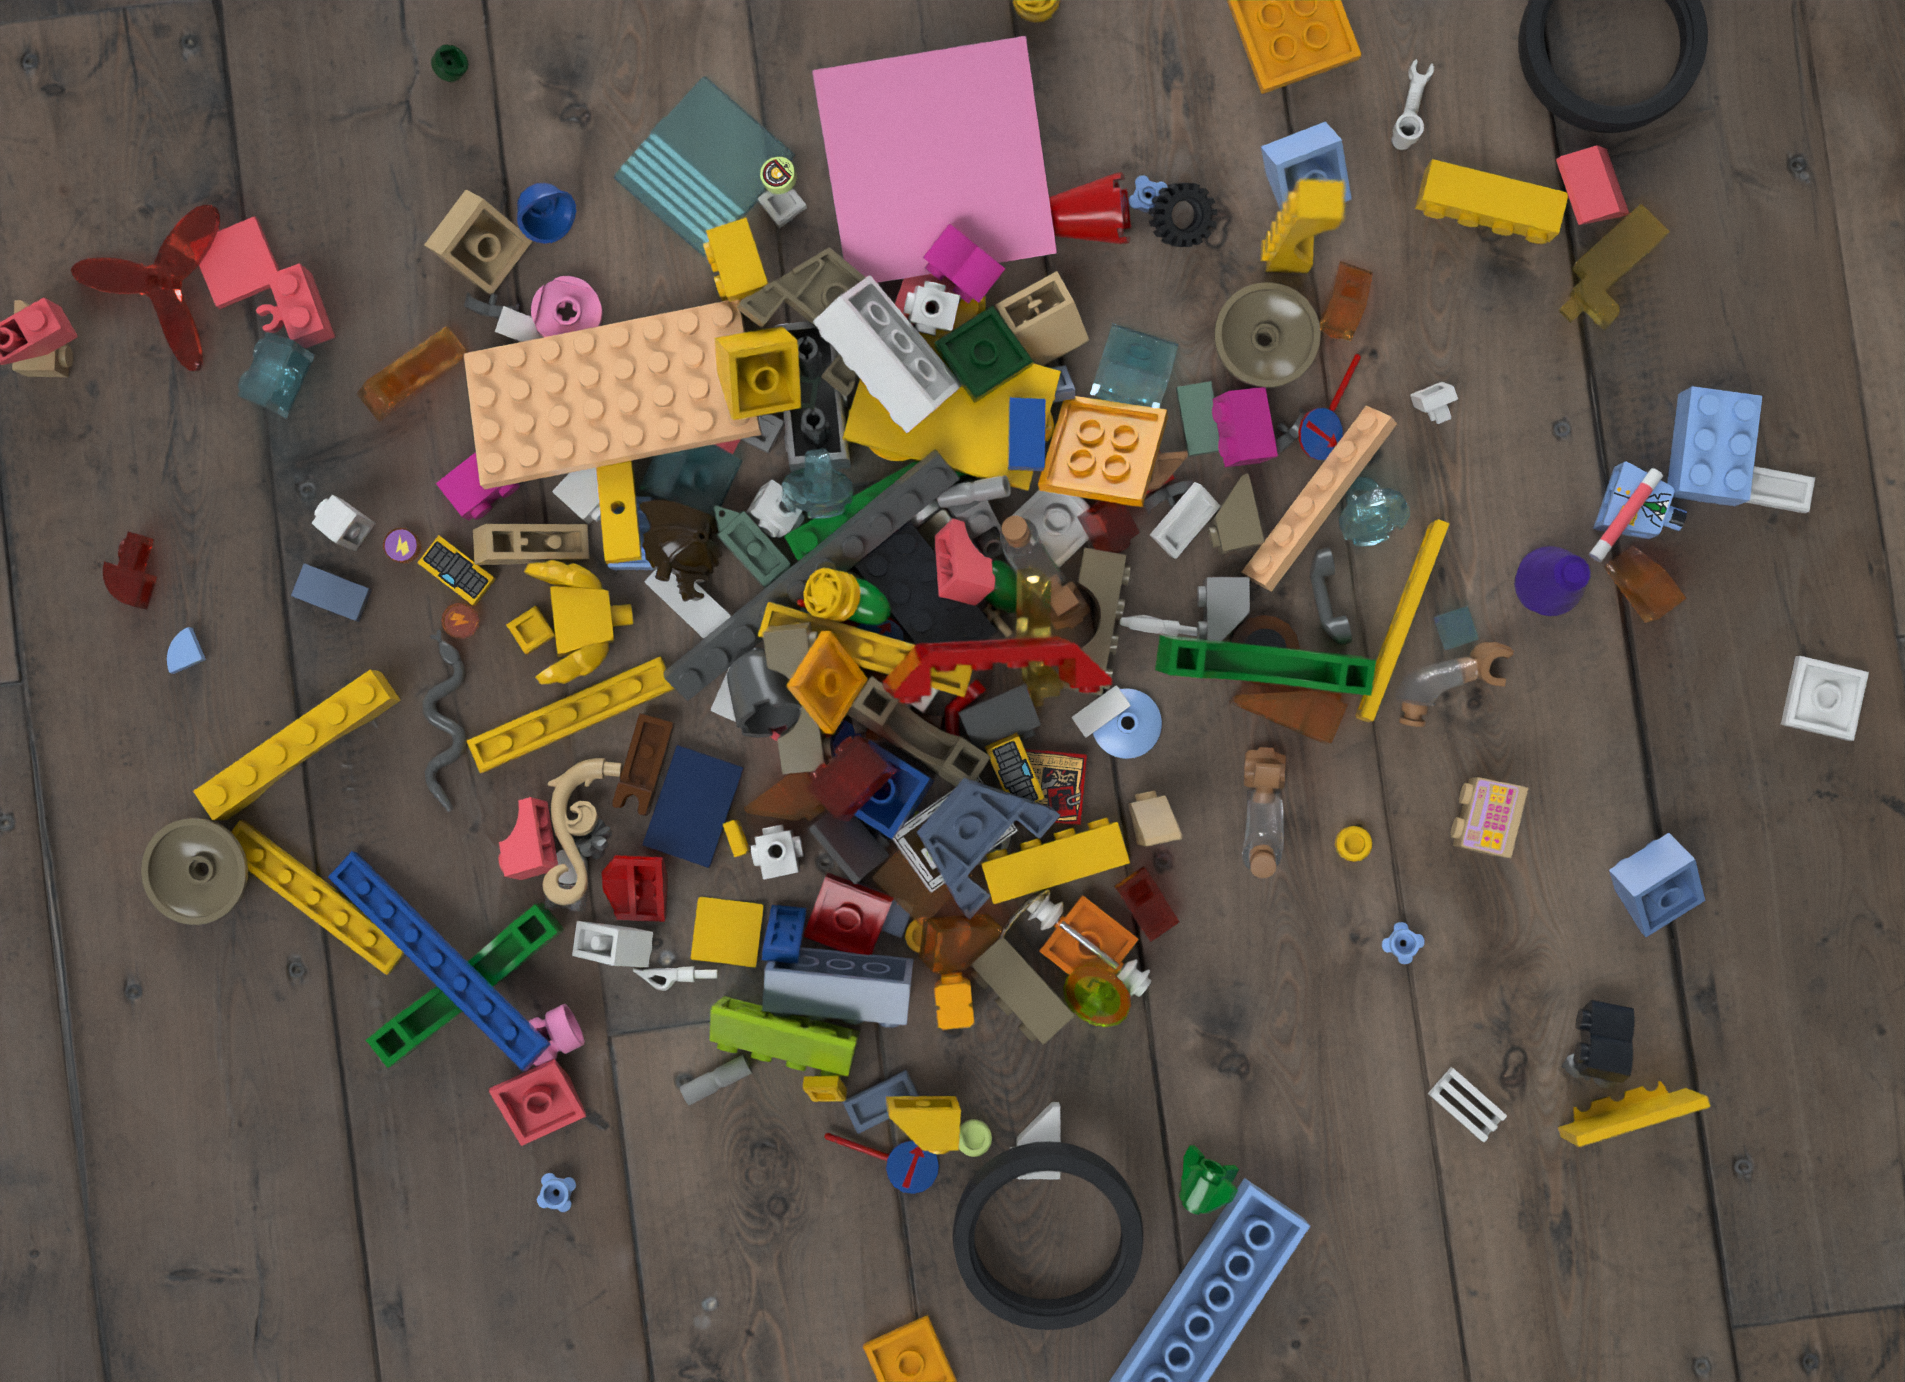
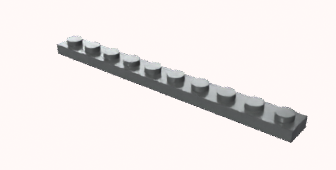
M934 449L663 672L664 679L689 701L727 670L736 659L763 640L758 634L768 602L800 610L802 607L797 605V600H804L805 585L811 574L821 568H829L841 572L848 571L960 479L957 473L938 451Z

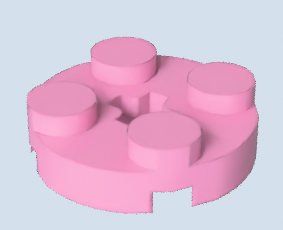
M560 276L537 290L531 305V316L538 333L542 337H548L601 326L603 309L598 295L587 282L572 276ZM570 303L572 304L573 311L577 312L575 317H570L569 321H563L562 315L558 314L557 311L559 308H565L566 304Z

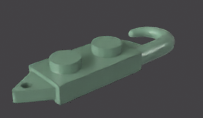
M713 506L718 528L716 536L762 587H768L792 567L786 557L744 511L738 513L720 506ZM720 510L724 512L722 517L719 516ZM802 607L799 611L804 612L805 608Z

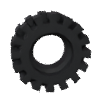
M1186 182L1172 183L1168 185V188H1162L1158 191L1160 196L1153 197L1151 202L1155 206L1154 208H1149L1148 214H1153L1154 220H1149L1150 227L1156 228L1153 233L1156 237L1162 238L1161 242L1175 247H1193L1192 245L1201 244L1203 242L1202 238H1208L1212 234L1208 230L1209 228H1215L1216 221H1212V215H1217V209H1212L1211 205L1216 202L1213 197H1207L1210 192L1206 188H1199V184ZM1180 201L1188 202L1194 210L1192 223L1184 229L1178 228L1172 220V210Z

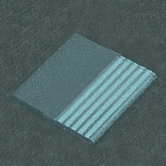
M704 76L666 118L663 117L656 124L649 137L622 165L613 178L705 257L706 253L703 243L709 242L706 230L739 220L758 202L757 198L766 190L760 177L763 164L773 157H784L791 162L795 154Z

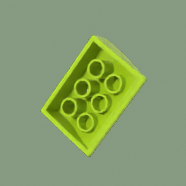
M723 996L712 1005L709 1041L718 1043L717 1049L730 1053H737L738 1048L751 1051L752 1058L765 1062H772L773 1057L786 1060V1067L800 1071H806L807 1066L821 1070V1076H839L840 1079L841 1075L849 1076L860 1031L820 1020H812L796 1014L786 1017L775 1016L769 1011H762L761 1005Z

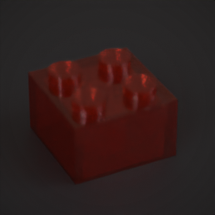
M859 735L854 739L849 736L842 741L834 751L837 756L828 766L825 763L819 765L809 776L812 782L806 787L837 819L849 821L898 771L868 740Z

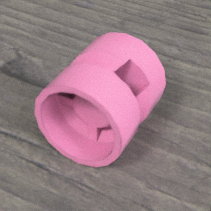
M566 1004L546 1012L544 1020L536 1017L528 1021L551 1044L533 1063L536 1067L556 1059L559 1051L566 1054L584 1045L581 1028L573 1012Z

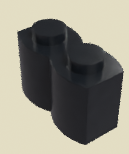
M1591 1000L1583 1009H1579L1576 1018V1028L1580 1030L1581 1042H1578L1576 1045L1574 1061L1579 1064L1580 1075L1623 1083L1631 1076L1633 1066L1632 1040L1635 1025L1634 1008Z

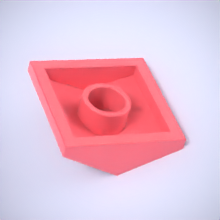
M1596 145L1560 156L1556 159L1578 225L1624 217L1629 214L1606 148Z
M555 1059L489 1088V1093L521 1146L586 1117V1112L570 1076Z

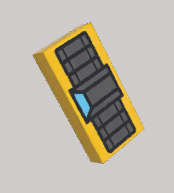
M439 535L417 562L473 606L477 605L496 580L494 576L481 566L475 565L473 560Z
M1018 733L985 746L1003 791L1035 802L1045 798Z

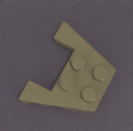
M829 247L795 267L791 272L778 280L770 282L753 295L742 299L736 308L762 328L779 306L786 302L816 327L813 321L839 296L866 277ZM838 354L821 378L843 396L847 397L853 389L856 373L846 366L843 357Z

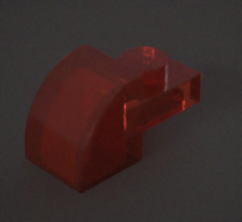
M128 531L126 538L121 541L118 548V557L120 558L118 565L104 561L103 580L105 586L118 601L133 607L148 609L157 576L144 573L154 539Z
M1144 866L1113 886L1150 942L1180 923Z

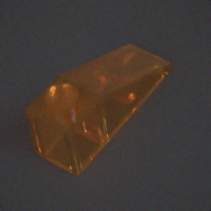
M446 326L366 380L358 391L357 396L380 422L462 361L464 353H468V351L448 326Z
M1321 690L1320 692L1299 691L1235 695L1231 697L1229 702L1234 706L1325 745L1332 744L1348 704L1340 701V694Z

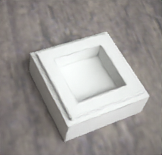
M794 188L784 194H773L767 191L757 198L779 229L807 208Z

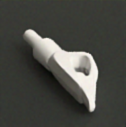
M1137 615L1120 619V625L1133 630L1177 636L1178 634L1197 636V627L1183 626L1179 624V621L1162 620L1148 615Z
M695 966L643 970L633 968L634 973L660 991L668 990L675 981L695 982V979L718 978V970H695ZM655 975L665 977L666 982L661 985L654 982L651 977Z

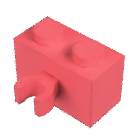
M299 263L267 275L277 306L264 304L256 309L257 314L261 317L267 314L273 315L272 322L262 326L266 333H276L284 324L290 341L301 349H306L335 338L315 280L310 271Z

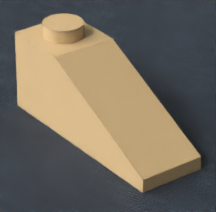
M484 524L473 529L475 565L543 563L549 560L560 562L589 559L588 524Z
M1154 790L1136 794V802L1128 803L1138 845L1150 846L1182 839L1180 829L1166 796L1157 797Z

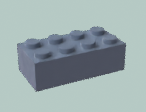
M801 947L798 964L775 961L767 962L762 1011H769L771 1014L779 1017L799 1014L806 1015L812 1020H825L828 1017L839 1018L850 1024H859L863 1021L878 1022L879 1025L890 1028L907 1025L914 958L873 954L864 955Z

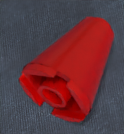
M1122 172L1114 173L1049 197L1054 236L1114 244H1129L1131 237H1124V229L1131 228L1127 188L1120 189L1119 185L1120 180H1125L1124 174Z

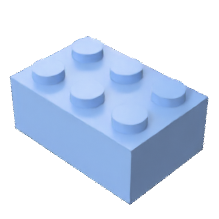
M1694 386L1678 394L1667 484L1675 489L1673 498L1737 506L1750 501L1762 396Z

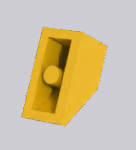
M886 1096L885 1103L889 1118L923 1151H929L933 1154L959 1151L961 1109L956 1096Z

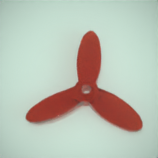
M201 205L186 214L163 241L152 265L146 266L130 260L105 257L83 259L71 267L72 276L85 286L109 293L124 295L145 294L148 296L155 308L165 338L176 358L186 369L196 372L202 367V346L194 319L181 291L182 281L200 265L216 237L220 225L218 208L212 205Z

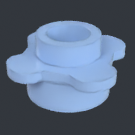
M1139 176L1135 180V192L1129 197V205L1133 209L1149 212V208H1154L1155 206L1151 202L1153 197L1160 196L1158 191L1168 187L1164 182L1155 183L1150 181L1147 176ZM1149 192L1151 193L1152 197L1146 198L1145 194Z
M1397 922L1394 924V931L1389 938L1383 939L1382 949L1397 956L1399 963L1409 964L1413 960L1412 956L1418 952L1419 948L1424 946V938L1421 934H1415L1410 931L1406 923ZM1401 940L1406 941V945L1403 947L1400 945Z
M553 1173L545 1174L541 1178L543 1187L541 1188L540 1195L537 1197L538 1205L541 1208L547 1207L558 1209L560 1212H567L572 1206L570 1197L571 1192L576 1188L575 1180L571 1177L565 1179L558 1178ZM555 1189L559 1190L560 1192L558 1196H555L553 1194V1191Z

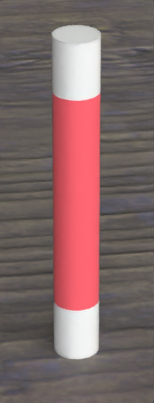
M1654 468L1650 469L1589 553L1594 560L1602 562L1663 478L1661 472Z

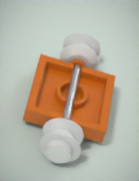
M1048 892L1045 896L1042 895L1027 907L1026 910L1031 913L1028 920L1037 917L1042 921L1040 930L1049 929L1053 925L1056 928L1039 949V952L1070 976L1076 970L1086 967L1099 968L1108 973H1114L1115 977L1129 989V998L1134 994L1140 997L1150 985L1152 980L1147 977L1150 973L1149 969L1141 973L1136 969L1138 962L1136 959L1125 964L1122 962L1139 939L1085 896H1080L1065 917L1061 916L1063 913V902L1061 901L1054 905L1049 901L1051 892ZM1087 975L1078 980L1080 984L1096 995L1098 993V986L1102 983L1095 980L1091 987H1089L1088 984L1091 979L1096 977L1104 982L1108 979L1098 975Z

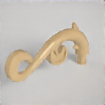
M605 758L587 759L576 763L564 774L549 781L547 784L548 786L555 787L551 801V821L554 832L577 873V882L572 889H562L558 884L559 877L564 872L569 871L565 864L553 867L544 876L542 883L543 891L547 898L555 904L564 906L574 904L586 893L588 886L587 871L572 835H587L593 831L598 821L597 810L588 801L574 803L570 809L573 813L578 814V818L574 821L569 820L567 817L568 800L576 787L585 782L587 787L593 780L604 779L605 776L621 777L623 763L606 762Z

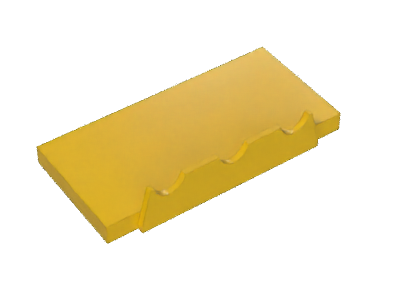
M1658 1081V1086L1653 1091L1646 1090L1644 1086L1624 1091V1097L1620 1101H1613L1610 1096L1591 1101L1590 1108L1584 1112L1579 1111L1575 1106L1573 1107L1574 1122L1559 1126L1558 1130L1561 1138L1577 1147H1581L1711 1106L1708 1097L1688 1088L1668 1093L1662 1081Z

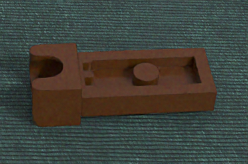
M639 713L620 782L617 784L612 801L614 808L624 807L627 798L630 795H634L639 801L638 813L642 816L649 815L675 723Z

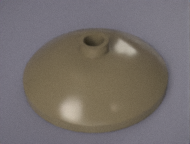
M1273 282L1252 284L1233 294L1222 307L1214 330L1215 348L1223 366L1241 382L1259 388L1284 386L1303 375L1317 355L1321 338L1318 317L1308 300L1293 288ZM1266 335L1270 340V344L1267 346L1261 345L1258 342V336Z
M187 818L166 825L153 836L143 855L141 877L148 898L163 915L179 923L201 925L224 917L239 903L248 881V864L241 844L228 829L208 819ZM202 862L208 865L209 871L207 874L201 871Z

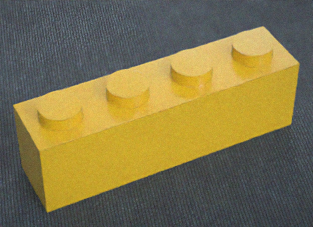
M1432 159L1424 170L1415 209L1424 211V215L1431 218L1442 219L1446 216L1458 219V223L1463 226L1477 227L1478 225L1491 227L1492 232L1499 235H1512V233L1526 236L1525 239L1529 242L1545 244L1546 242H1551L1560 232L1568 193Z
M1108 817L1087 823L1089 830L1075 833L1074 827L1053 833L1055 840L1042 844L1039 838L1020 843L1021 850L1008 854L1006 848L987 853L988 861L981 862L993 904L1129 864V857L1118 822L1109 823Z

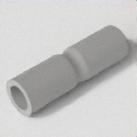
M1003 475L976 480L973 483L954 484L939 495L937 501L941 508L969 504L974 501L980 502L1009 497L1011 492L1008 477Z
M742 1054L717 1067L713 1072H707L680 1086V1091L684 1100L690 1106L717 1092L719 1088L727 1087L752 1074L753 1071L746 1056Z

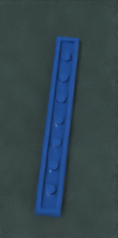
M351 851L328 876L522 1071H527L551 1045L357 852Z

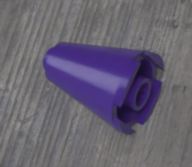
M1554 546L1541 547L1528 553L1520 562L1514 580L1515 591L1520 602L1527 609L1544 616L1562 615L1573 609L1580 602L1590 578V568L1583 558L1563 548Z

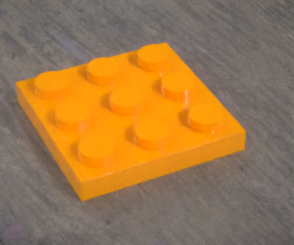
M1227 0L1261 94L1357 61L1361 57L1360 49L1341 0Z
M1075 396V399L1064 400L1045 458L1044 471H1041L1038 481L1039 490L1143 507L1168 420L1167 410Z

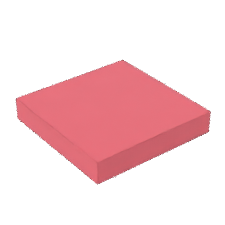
M255 216L190 243L214 303L219 309L270 289L267 275L279 271L259 220Z

